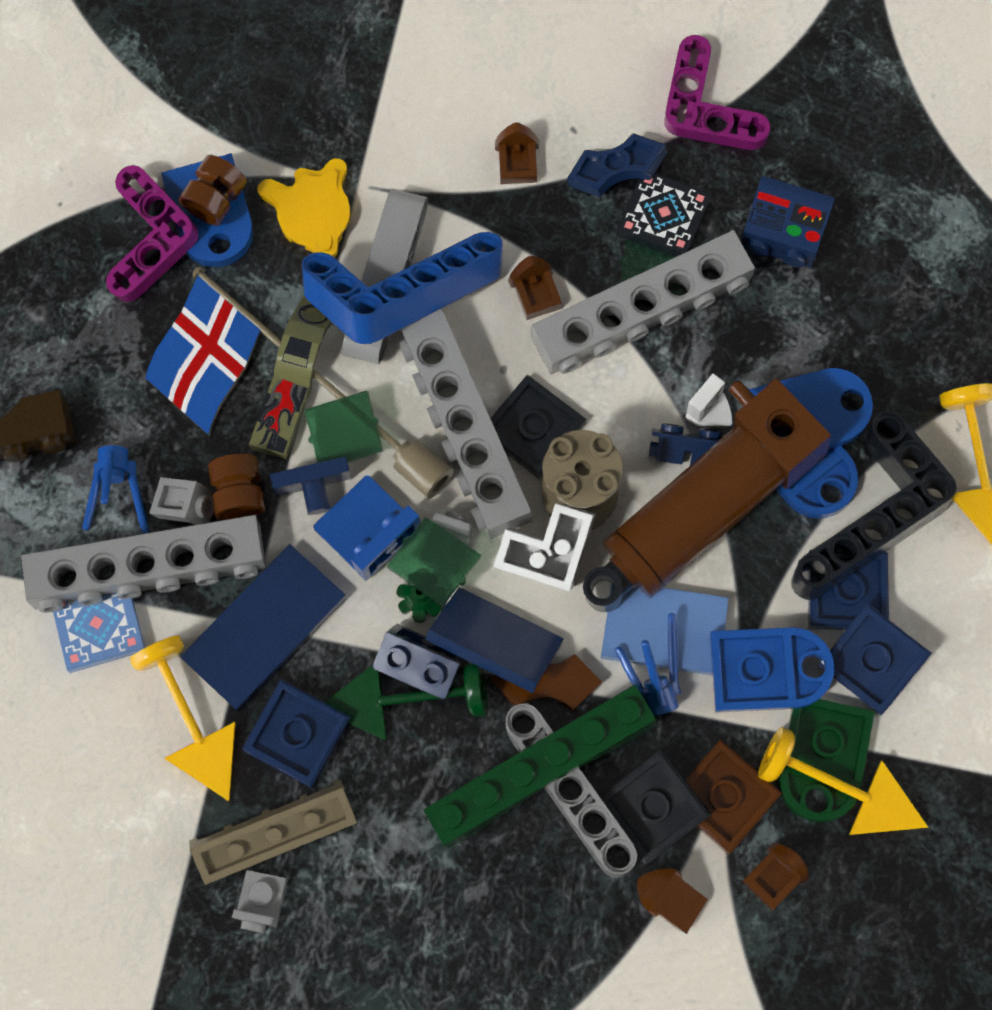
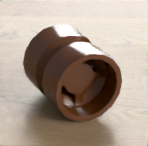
M207 155L195 172L197 180L189 181L178 200L190 214L199 220L213 226H219L231 208L228 201H235L246 185L247 179L241 171L228 161L215 155Z
M231 454L210 461L208 464L210 483L218 490L212 496L216 519L223 521L252 515L257 517L265 512L263 491L261 487L256 485L261 480L256 456L252 454Z

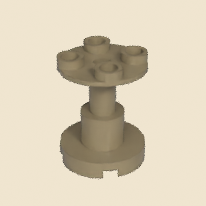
M576 430L555 438L549 445L542 466L544 478L542 483V503L550 518L554 505L557 502L595 513V519L591 530H594L605 523V520L611 516L617 506L619 497L618 485L623 474L620 453L613 445L609 436L601 433L598 434L594 431Z

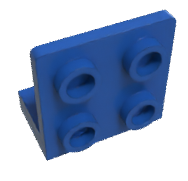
M366 475L313 525V528L330 547L367 581L421 529L419 515L409 505L403 509L370 476Z

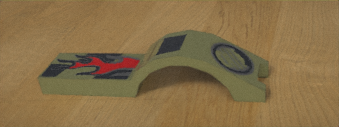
M304 295L284 331L277 353L274 376L249 442L251 450L285 460L288 458L312 390L313 371L320 346L327 330L331 325H335L312 305Z

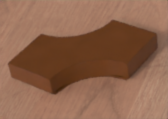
M575 654L563 662L550 664L534 693L497 675L490 679L494 687L513 706L529 704L538 700H552L563 704L573 712L602 685V681Z

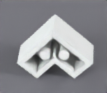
M557 502L554 505L544 538L511 527L505 529L494 568L570 591L573 588L596 514Z

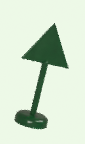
M469 662L464 669V686L451 687L446 698L465 696L469 712L474 717H486L488 715V695L484 669ZM372 665L324 703L350 716L351 719L348 724L387 741L383 706L441 698L425 691L382 696L380 674Z

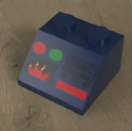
M761 176L741 244L753 255L761 257L769 255L782 259L784 263L792 267L800 268L805 266L811 268L835 198Z

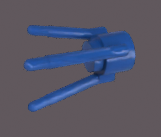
M108 445L98 449L97 463H94V476L82 526L83 530L88 531L90 529L101 481V503L107 504L111 484L121 483L124 481V476H128L142 534L150 533L136 476V462L129 461V451L127 448Z
M669 613V682L667 676L658 675L653 653L647 640L641 642L650 679L644 681L645 688L642 686L621 647H616L615 649L631 684L637 686L653 715H661L677 709L679 705L676 695L682 693L678 681L676 619L674 613Z

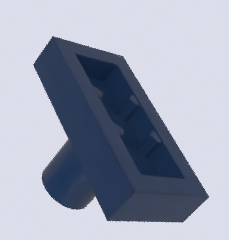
M346 456L270 474L272 487L277 497L303 491L308 515L321 514L330 510L325 485L352 479Z

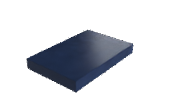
M458 587L429 628L425 640L534 693L559 651L564 638Z

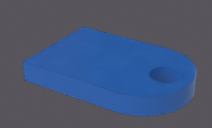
M232 153L218 156L235 166ZM203 161L162 172L161 176L166 194L198 228L197 241L186 254L198 264L207 267L227 266L243 257L252 243L254 233L243 190L235 201H228L231 208L221 224L213 226L190 214L178 200L189 181L197 180L195 172ZM175 223L178 236L181 238L185 232ZM224 239L230 242L229 249L224 253L216 254L211 251L212 244L217 240Z
M829 368L780 381L831 434L828 449L854 441L867 428L873 408L872 397L866 384L852 372L838 368ZM767 385L759 386L749 390L756 396ZM849 393L856 394L862 399L863 406L857 411H848L841 405V398ZM776 433V434H775V435H777V436H779V437H787V436H788V435H786V434H784V433Z
M842 446L828 449L827 455L790 488L786 490L780 485L775 490L796 512L810 518H827L840 513L848 506L857 490L858 472L850 455ZM826 485L837 487L841 492V500L836 503L825 501L821 496V488Z
M790 627L710 632L715 713L800 709L818 701L831 685L834 676L832 654L825 642L808 630ZM807 657L820 659L824 665L822 676L818 678L808 677L802 670L803 660Z

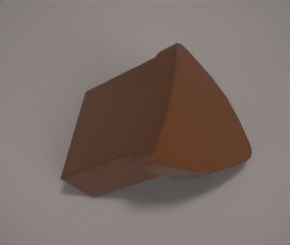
M519 122L507 126L495 140V151H499L500 184L537 183L536 149H539V140L530 128Z
M528 256L514 268L508 279L510 287L516 290L526 320L562 309V301L552 278V268L546 260L536 256Z
M772 843L767 848L769 853L742 881L771 911L781 903L799 882L804 884L809 879L808 869L799 854L778 843Z
M657 869L640 876L637 880L639 898L645 909L654 917L659 915L677 930L687 934L708 899L681 879L682 874L676 869Z

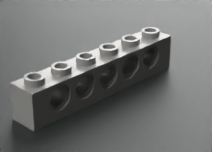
M732 230L532 324L531 338L550 375L558 371L566 374L581 366L582 360L592 355L600 358L609 354L616 348V344L626 339L629 342H634L643 338L649 333V328L660 323L663 326L675 323L682 318V313L694 307L697 311L707 308L716 301L715 297L728 292L729 295H733L749 286V281L755 267L737 234ZM712 269L718 273L720 278L716 280L707 279L701 271ZM677 284L682 286L687 293L677 296L672 294L668 287ZM639 300H646L652 304L653 309L647 312L640 311L634 303ZM605 316H614L619 320L620 325L613 328L607 327L601 322V319ZM578 331L583 333L587 340L577 344L571 342L567 335Z
M443 310L431 313L402 328L404 340L398 342L406 362L408 363L412 360L415 362L418 373L412 376L420 395L428 393L433 405L428 407L427 411L435 429L443 427L447 436L446 440L441 441L449 462L457 460L462 473L456 475L464 497L472 494L477 507L470 511L479 531L487 529L490 538L493 539L504 534L507 528L516 529L533 522L530 507ZM432 353L443 355L442 360L437 364L425 362L426 357ZM452 385L458 388V391L452 397L444 398L439 395L440 390L445 386ZM466 418L473 422L472 426L466 431L461 432L453 429L454 424L459 419ZM475 452H483L488 456L483 464L477 466L471 465L467 461L470 455ZM494 485L502 488V494L495 500H488L482 496L483 491L489 486Z
M256 515L21 555L26 601L35 610L39 609L43 613L60 611L63 609V602L78 600L79 605L89 606L101 603L102 595L117 593L119 599L136 598L141 596V591L157 589L158 592H172L180 589L181 584L195 582L199 586L218 583L221 577L233 575L236 579H247L257 576L258 571L266 569L261 528ZM230 546L233 548L231 555L227 559L217 560L214 558V553L219 547ZM185 552L194 554L193 560L189 565L184 567L175 565L176 559L180 554ZM145 559L155 560L152 570L144 574L137 573V567L141 561ZM115 566V573L110 579L98 580V575L102 568ZM69 572L76 573V579L73 584L68 587H60L59 583L63 575Z

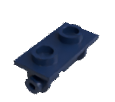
M661 423L660 429L652 428V436H659L658 442H650L648 456L656 457L655 461L682 464L684 450L692 451L691 465L721 439L722 432L699 429L698 435L683 433L684 426Z

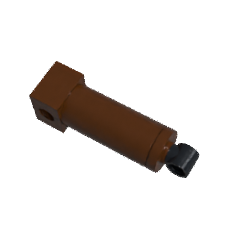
M777 378L756 396L741 381H735L729 387V392L743 407L734 414V428L602 542L603 547L611 558L604 567H597L589 571L583 582L584 595L593 609L603 613L617 609L623 602L624 595L637 586L647 597L652 598L776 488L782 485L787 490L827 455L831 434ZM776 433H784V434H786V435H788V436H787V437H779V436H777V435H775V434H776ZM608 581L615 586L613 594L604 599L596 597L593 594L596 584Z

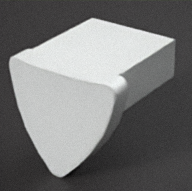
M712 374L688 402L685 416L686 421L707 429L720 430L731 428L732 414L729 403L723 393L725 382Z

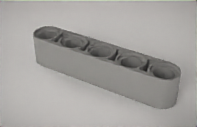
M396 189L389 191L361 280L367 287L411 266L427 213L428 197ZM345 334L342 355L380 364L389 336L371 344H359Z
M518 704L513 706L507 713L506 733L519 753L554 733L539 711L532 705ZM523 715L530 717L535 723L534 729L527 734L516 732L512 727V723L517 717ZM578 768L545 787L549 796L600 868L607 875L614 878L627 875L635 866L637 851L581 770ZM565 781H574L580 785L582 793L575 800H566L560 795L559 786ZM589 814H598L605 822V829L599 834H590L582 825L583 818ZM613 847L623 848L629 856L627 866L623 868L612 867L606 859L607 851Z

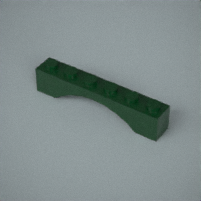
M633 685L423 809L442 845L451 848L555 781L657 726L656 718L637 686Z

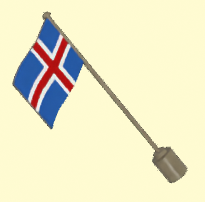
M197 267L193 271L195 282L183 310L157 347L145 378L210 436L220 407L247 368L261 333L278 348L281 339L205 274V268ZM314 369L313 378L396 450L393 456L396 460L394 469L428 499L436 496L446 486L454 472L447 463L420 440H415L412 443L406 441L401 445Z

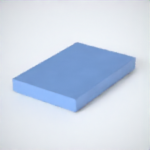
M612 583L610 596L613 594L615 589V586ZM638 586L635 589L632 588L624 595L623 602L617 609L607 612L601 659L620 662L615 649L616 647H621L630 663L646 666L641 642L647 640L650 644L656 667L669 669L668 614L674 613L677 633L678 671L712 676L710 632L725 631L729 597L662 588L652 598H649Z

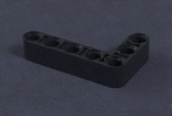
M884 411L877 414L869 428L865 444L871 455L901 491L814 548L798 561L791 579V586L794 593L800 598L806 600L819 598L940 516L953 499L957 490L956 481L898 413ZM878 431H887L893 438H884ZM909 459L915 462L918 468L907 467L902 460ZM927 489L938 490L943 498L931 496ZM896 510H907L913 518H902ZM865 530L877 531L882 539L874 540L870 538ZM834 551H845L852 560H840L836 557ZM805 571L815 572L821 581L810 582L804 578L802 573Z

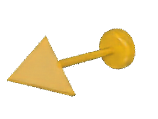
M984 383L956 388L940 394L939 398L944 409H965L981 489L956 492L952 500L992 545V487L975 411L976 406L986 404L992 400V384Z
M180 635L165 638L132 655L129 660L137 671H145L156 666L159 667L194 740V743L164 759L224 799L230 801L236 722L203 738L167 661L180 654L184 648Z
M781 726L774 734L761 761L758 777L764 781L773 782L778 779L787 765L862 801L863 803L849 835L929 828L883 761H880L870 787L865 792L792 757L791 753L795 744V735L789 729Z

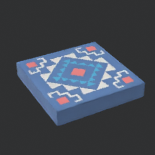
M117 593L102 595V602L99 604L81 606L78 604V600L63 602L62 610L53 612L66 669L69 673L125 658L145 648L133 598L119 599Z

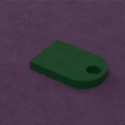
M822 699L804 708L791 709L788 729L795 735V744L791 756L861 789L875 711ZM787 765L778 777L779 791L782 792L781 797L786 806L795 815L810 822L826 823L834 821L845 815L858 800ZM817 790L824 794L827 800L824 811L813 812L806 806L805 796L807 792Z

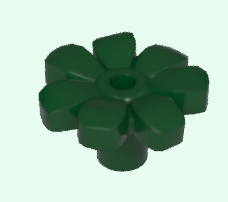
M418 573L410 574L408 576L409 586L401 584L396 591V595L404 599L398 604L399 611L405 615L413 611L412 618L417 623L425 621L426 612L431 617H437L441 613V607L437 602H443L446 599L445 589L435 588L438 584V579L432 574H428L424 581L421 580Z

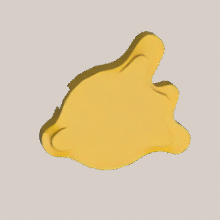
M334 158L320 171L306 168L297 169L294 172L295 183L292 186H286L272 179H265L259 183L257 190L260 198L272 205L277 211L280 228L289 242L293 241L296 244L305 246V250L313 253L323 252L334 258L336 257L339 243L343 238L342 234L348 224L350 225L351 223L349 201L343 191V181L347 174V165L343 160Z

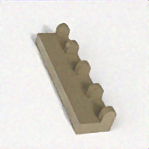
M341 779L333 782L331 787L309 796L307 793L299 796V800L272 811L266 809L262 811V815L235 826L229 824L224 826V830L200 840L198 837L190 840V852L204 884H209L356 824V817Z

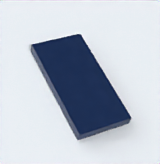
M289 544L197 638L180 658L238 712L347 597Z

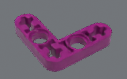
M700 35L685 37L679 45L665 110L664 125L667 131L678 137L747 150H756L764 146L770 132V123L764 115L757 112L701 102L711 56V45L706 38ZM692 49L699 50L695 68L688 67ZM682 79H692L697 83L698 88L693 92H684L679 89L677 84ZM680 103L687 104L683 123L676 122ZM719 117L726 122L727 127L723 131L715 132L707 126V121L710 118ZM734 121L738 122L736 134H732ZM750 126L757 127L755 137L749 136Z
M135 165L126 166L120 170L115 180L116 188L154 230L113 267L107 275L106 285L109 292L124 302H131L139 298L193 247L198 238V228L195 223L142 168ZM135 179L146 191L142 196L129 184L131 180ZM155 200H164L165 208L163 212L158 216H150L148 210L151 203ZM171 220L185 232L181 238L167 225ZM150 250H160L161 257L158 263L154 266H145V255ZM137 266L144 274L140 276L133 267ZM124 277L131 284L127 289H124L120 283Z

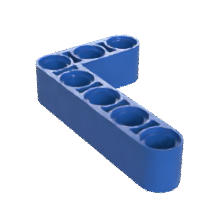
M480 232L370 287H367L333 256L323 252L307 255L302 261L304 296L351 340L359 344H371L497 280L502 274L503 242L500 236L495 233Z

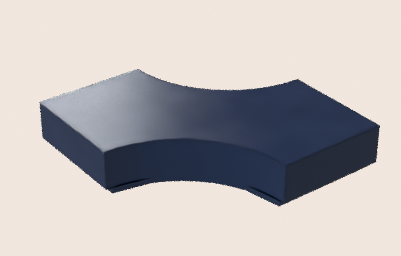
M632 133L624 143L613 149L605 151L584 150L567 177L568 185L601 198L606 190L623 180L635 178L651 180L667 154L666 144Z

